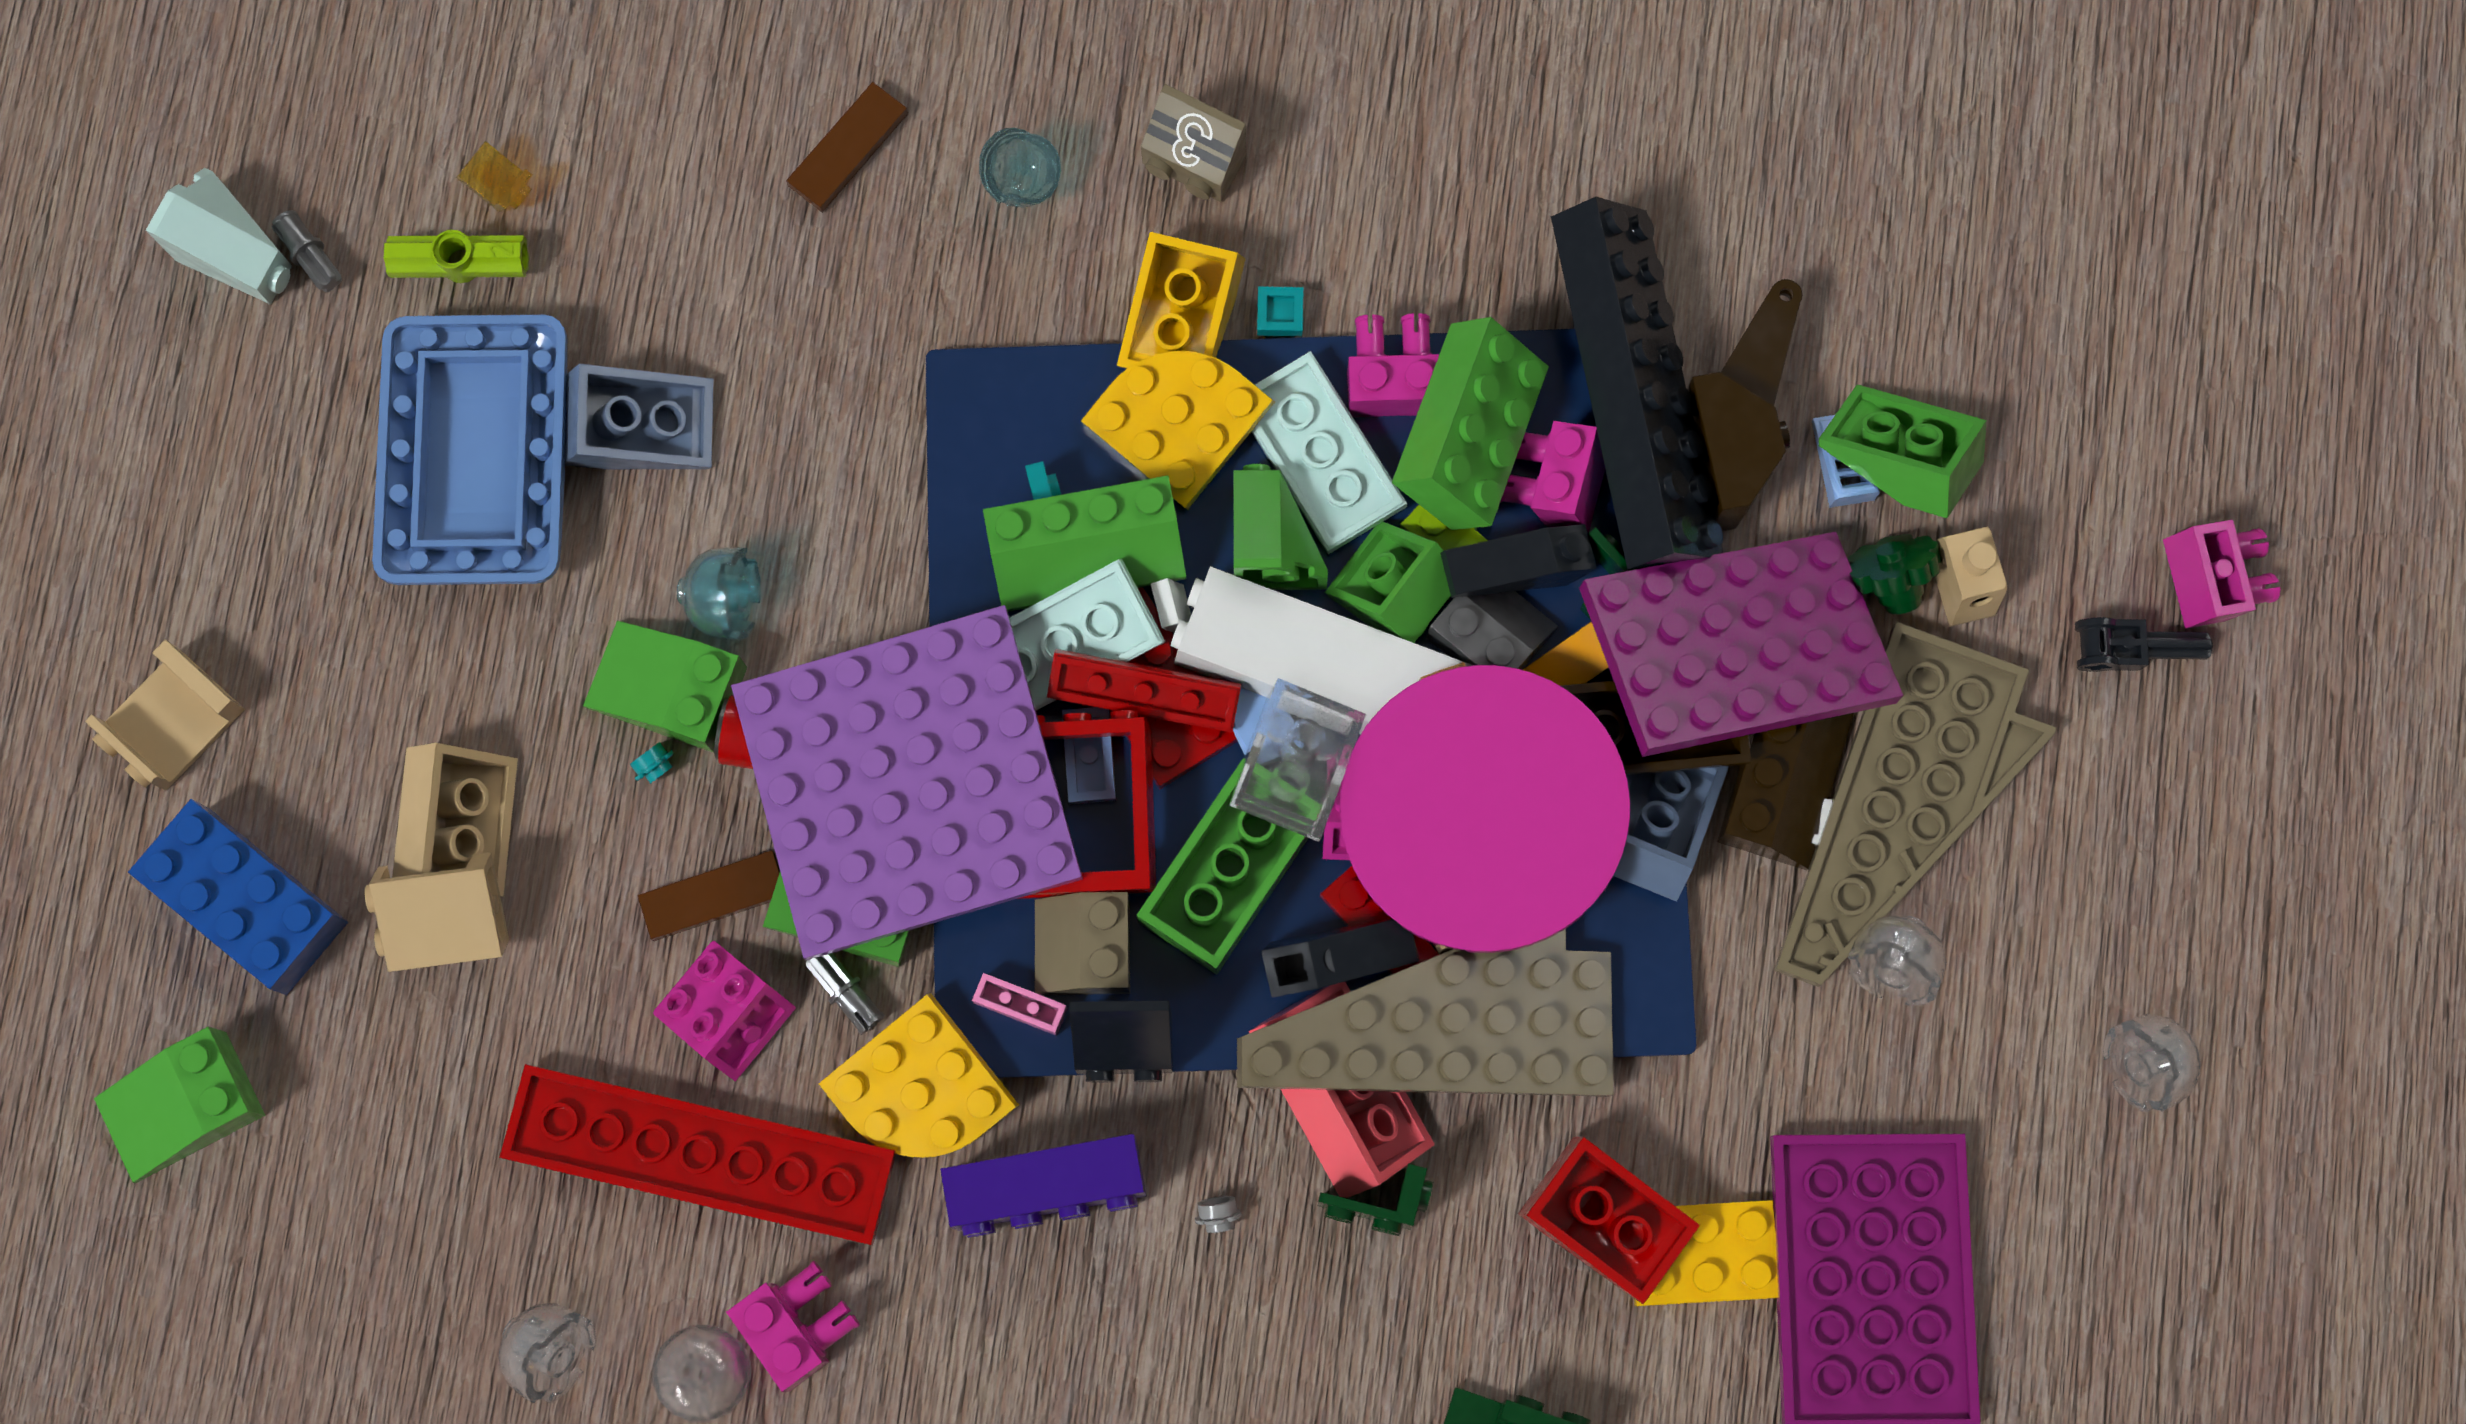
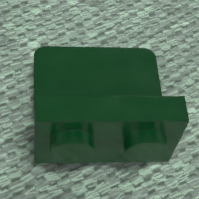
M1408 1164L1404 1172L1395 1211L1320 1192L1317 1206L1326 1208L1324 1216L1326 1218L1353 1224L1354 1217L1357 1216L1373 1220L1372 1230L1399 1236L1402 1228L1411 1230L1417 1211L1425 1213L1427 1210L1434 1182L1425 1180L1427 1168Z

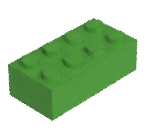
M1492 317L1451 323L1392 483L1451 530L1492 526L1549 366Z
M1243 758L1136 915L1138 923L1217 975L1322 820L1323 810Z

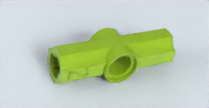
M452 229L443 231L437 236H388L386 243H384L383 258L386 273L390 278H448L456 283H466L476 277H526V272L529 270V253L527 240L524 235L467 236L461 231ZM458 250H466L462 260L457 263H448L452 253Z

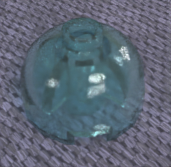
M746 547L714 548L697 555L687 568L684 577H681L678 582L677 599L679 604L683 605L684 612L692 626L709 637L723 640H743L754 629L755 623L747 620L750 614L751 603H760L761 580L756 559L746 558L748 551Z

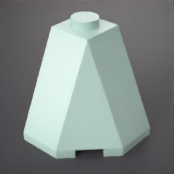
M203 168L194 174L193 181L195 183L187 188L177 184L169 189L146 231L175 261L271 304L276 294H280L286 288L290 279L292 265L213 171Z

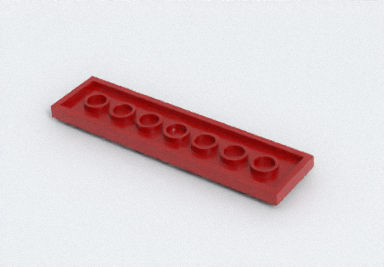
M525 1064L499 1158L873 1246L896 1154L895 1150Z

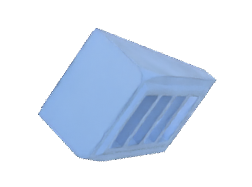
M1835 415L1813 418L1812 425L1829 508L1875 501L1880 494L1878 487L1851 468L1837 469L1836 462L1841 461L1819 447V438ZM1860 476L1861 483L1841 484L1840 479Z

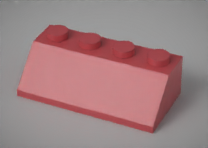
M1346 982L1323 987L1276 1013L1251 1029L1249 1033L1351 991ZM1280 1089L1339 1197L1349 1198L1379 1186L1435 1145L1406 1092Z

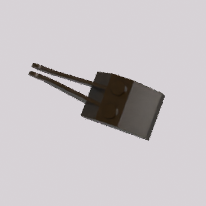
M1789 279L1780 280L1772 286L1722 371L1693 376L1687 388L1693 399L1692 415L1696 433L1700 436L1703 444L1702 460L1706 477L1713 488L1712 504L1715 518L1722 531L1738 527L1771 478L1778 464L1782 461L1786 449L1790 447V435L1785 421L1779 422L1777 410L1774 407L1803 296L1801 287ZM1780 296L1788 297L1789 301L1782 300Z

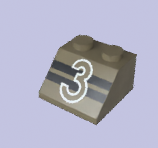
M1164 84L1141 144L1142 163L1145 164V168L1151 174L1160 179L1168 180L1171 177L1185 184V188L1198 198L1208 200L1211 197L1222 202L1246 159V123Z

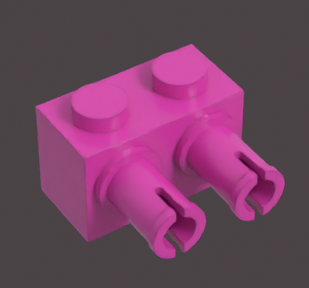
M1414 313L1400 318L1402 324L1403 355L1387 356L1384 352V317L1372 314V333L1368 332V315L1355 318L1357 356L1349 357L1347 370L1348 411L1352 417L1417 415L1439 354H1432L1430 351L1429 315L1418 313L1417 332L1414 331Z
M1553 421L1551 432L1548 436L1525 432L1516 459L1542 463L1540 474L1537 479L1510 475L1500 502L1531 506V509L1545 526L1559 527L1585 524L1589 533L1605 472L1597 427Z
M2227 520L2192 526L2163 539L2185 629L2225 622L2256 610L2255 604L2272 603L2278 600L2281 591L2280 587L2263 589L2265 585L2278 583L2277 577L2272 573L2248 577L2244 564L2245 559L2263 558L2267 555L2269 542L2252 545L2254 540L2267 538L2266 533L2262 529L2258 528L2236 533L2234 521Z
M812 1261L808 1267L781 1287L777 1284L766 1282L726 1311L781 1392L793 1390L828 1364L829 1360L826 1358L825 1350L851 1330L860 1326L855 1315H849L839 1324L835 1325L838 1320L851 1312L843 1300L809 1326L800 1321L797 1310L832 1286L826 1275H821L808 1285L811 1280L823 1272L815 1261Z

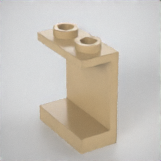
M165 639L152 652L162 664L105 722L92 714L85 722L97 732L92 740L102 750L112 757L119 753L130 763L124 770L135 781L145 788L152 783L167 791L245 709L181 649Z
M491 852L473 854L466 868L390 878L388 866H381L377 868L370 883L365 886L367 909L370 913L375 912L378 928L375 929L374 933L375 948L378 956H385L388 972L502 957L509 941Z

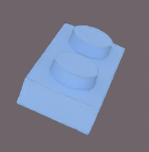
M1099 707L1062 710V718L1064 714L1090 713L1092 714V720L1110 719V710ZM1112 737L1064 739L1069 804L1116 801Z

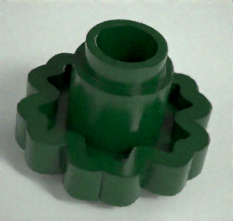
M1911 534L1884 537L1876 545L1871 544L1860 547L1856 553L1847 558L1852 569L1850 575L1858 591L1862 594L1874 591L1878 602L1885 606L1886 612L1890 614H1905L1914 611L1922 604L1923 585L1930 582L1932 577L1940 573L1939 563L1942 561L1938 542L1932 540L1930 536H1920L1913 539Z

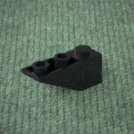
M1392 918L1271 941L1261 951L1272 998L1319 989L1420 961L1414 934L1404 929Z

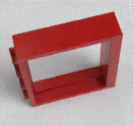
M1133 710L1110 712V719L1092 720V714L1068 713L1063 715V722H1045V716L1037 715L1044 740L1131 735L1135 870L1081 872L1082 880L1017 899L1048 898L1079 892L1152 893L1157 885L1151 723L1145 717H1138V711Z

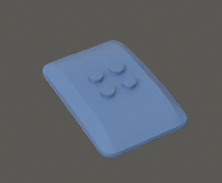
M549 315L404 316L391 321L385 328L382 337L372 562L378 577L388 584H537L546 582L557 572L560 563L563 524L567 388V334L559 320Z

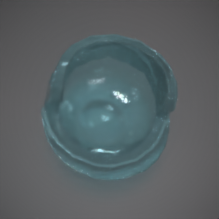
M1014 127L1004 128L997 131L983 146L979 158V174L986 191L996 202H1002L1005 205L1017 208L1032 207L1051 197L1058 186L1061 174L1060 157L1056 148L1044 137L1030 134V132Z

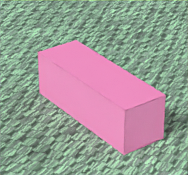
M985 973L982 974L972 999L974 1004L1056 1036L1068 1009L1065 1004Z

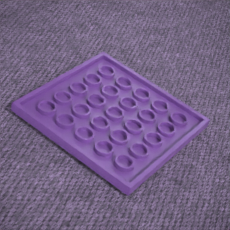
M1005 605L731 685L802 955L805 960L1083 879Z

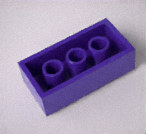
M1134 1134L940 1169L949 1226L958 1231L962 1230L963 1236H967V1238L996 1233L995 1224L1011 1222V1227H1015V1229L1042 1225V1216L1059 1213V1218L1062 1221L1091 1216L1089 1207L1107 1204V1209L1110 1212L1138 1207L1137 1198L1147 1197L1138 1143Z

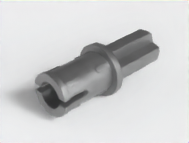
M289 210L279 214L273 220L271 228L289 249L291 261L295 265L302 266L318 289L324 292L332 291L335 286L341 283L342 277L324 253V243L320 238L313 237L295 211Z
M833 953L806 961L807 968L831 996L828 1000L830 1004L837 1003L858 1029L860 1035L873 1028L877 1024L876 1021L879 1022L884 1018L883 1012L879 1011L858 985L861 981L859 977L853 979Z

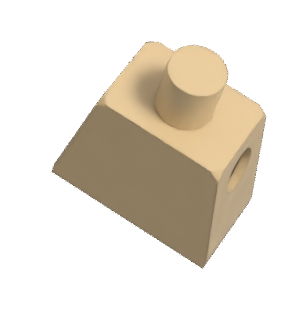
M1989 527L1934 540L1938 542L1942 561L1939 563L1940 573L1935 576L1949 626L1952 627L1995 616L2006 594L2007 583ZM1980 599V602L1972 603L1975 600Z

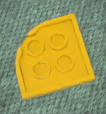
M1169 351L1142 359L1123 371L1108 386L1081 422L1148 478L1169 476L1173 499L1184 508L1189 509L1273 406L1275 401L1240 372L1215 357L1192 351Z
M932 993L925 995L818 1083L845 1119L860 1135L878 1147L895 1150V1154L908 1157H936L959 1150L980 1138L1019 1106L1014 1097Z

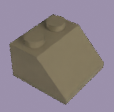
M1079 892L1035 900V993L1039 995L1130 994V899L1128 892Z

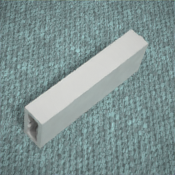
M1211 566L1205 581L1196 578L1187 601V605L1194 607L1189 622L1179 621L1170 645L1178 649L1174 662L1175 665L1210 678L1240 683L1241 688L1359 734L1363 732L1374 715L1390 699L1410 685L1442 671L1474 666Z

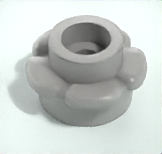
M1213 1197L1197 1203L1199 1216L1195 1218V1222L1199 1225L1205 1224L1206 1232L1220 1233L1234 1229V1221L1238 1220L1242 1213L1236 1207L1235 1197Z

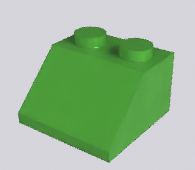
M1381 522L1373 528L1325 593L1368 626L1415 643L1443 604L1451 597L1440 554L1444 550L1435 541Z

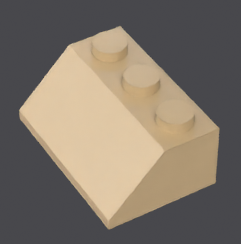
M441 743L406 748L392 878L466 868L473 854L491 852L500 897H504L518 758Z

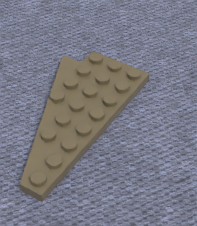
M1899 622L1893 625L1885 652L1904 696L1897 704L1864 710L1774 971L1817 987L1821 986L2051 739L2057 727L2015 713L2029 669Z
M1566 929L1549 939L1512 951L1473 953L1452 949L1237 1038V1088L1613 1096L1611 952L1566 950Z

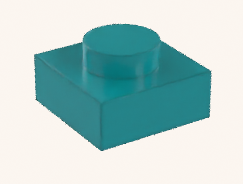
M1258 286L1257 336L1303 335L1304 287Z
M1043 461L1025 466L1033 500L1061 495L1056 473L1046 475Z

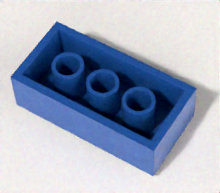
M193 799L187 802L128 871L131 876L267 988L286 996L348 924L346 919L220 816Z

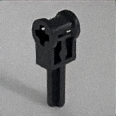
M2097 617L2078 620L2074 623L2075 631L2080 633L2081 659L2077 660V669L2080 671H2140L2149 665V659L2206 660L2211 657L2213 640L2207 632H2147L2146 619Z

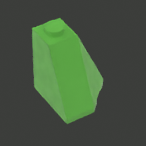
M1249 464L1243 466V470H1233L1234 576L1272 590L1327 589L1328 569L1281 471L1271 470V467L1265 464Z

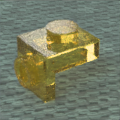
M485 141L458 173L456 178L494 209L501 212L509 205L513 209H517L532 190L526 183L533 174L527 169L521 170Z

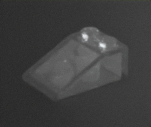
M1278 678L1265 700L1229 806L1319 842L1366 714Z

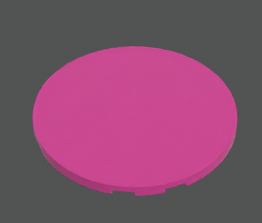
M1474 665L1442 671L1423 678L1390 699L1374 715L1356 741L1347 762L1340 795V820L1346 851L1353 869L1364 889L1388 916L1404 929L1436 945L1439 944L1473 953H1495L1528 947L1549 939L1581 918L1596 902L1610 883L1622 858L1630 820V797L1623 762L1613 740L1599 719L1581 700L1551 680L1531 672L1497 665Z

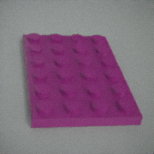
M1837 532L1715 554L1710 558L1678 561L1584 579L1579 590L1642 757L1898 703L1904 695L1862 593L1858 591L1850 575L1852 569Z
M1965 1134L1770 1136L1777 1253V1316L1782 1424H1981Z

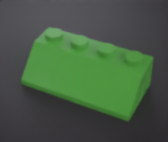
M1169 476L983 509L1001 606H1006L1008 612L1029 608L1118 559H1122L1137 588L1151 586V583L1166 578L1173 581L1187 579Z

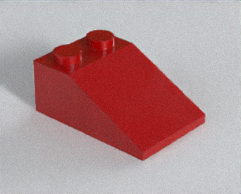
M1585 1137L1572 1138L1518 1212V1215L1559 1246L1641 1304L1647 1301L1700 1227L1697 1222Z

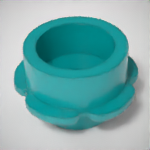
M658 742L630 763V766L638 775L635 777V780L639 781L645 776L651 784L673 766L667 759L674 754L671 750L668 753L663 745Z

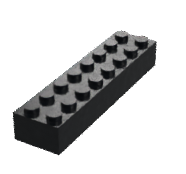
M1595 196L1551 216L1627 569L1636 570L1679 561L1710 558L1712 555L1723 553V533L1715 518L1712 504L1713 488L1706 477L1702 460L1703 444L1700 436L1696 433L1692 415L1693 399L1686 388L1682 370L1684 363L1683 355L1676 344L1672 326L1674 314L1666 299L1662 281L1664 279V270L1657 258L1654 246V225L1647 214V210Z

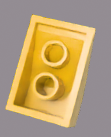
M1150 232L1117 366L1129 368L1136 362L1149 356L1169 351H1192L1216 358L1235 304L1246 259L1237 252Z

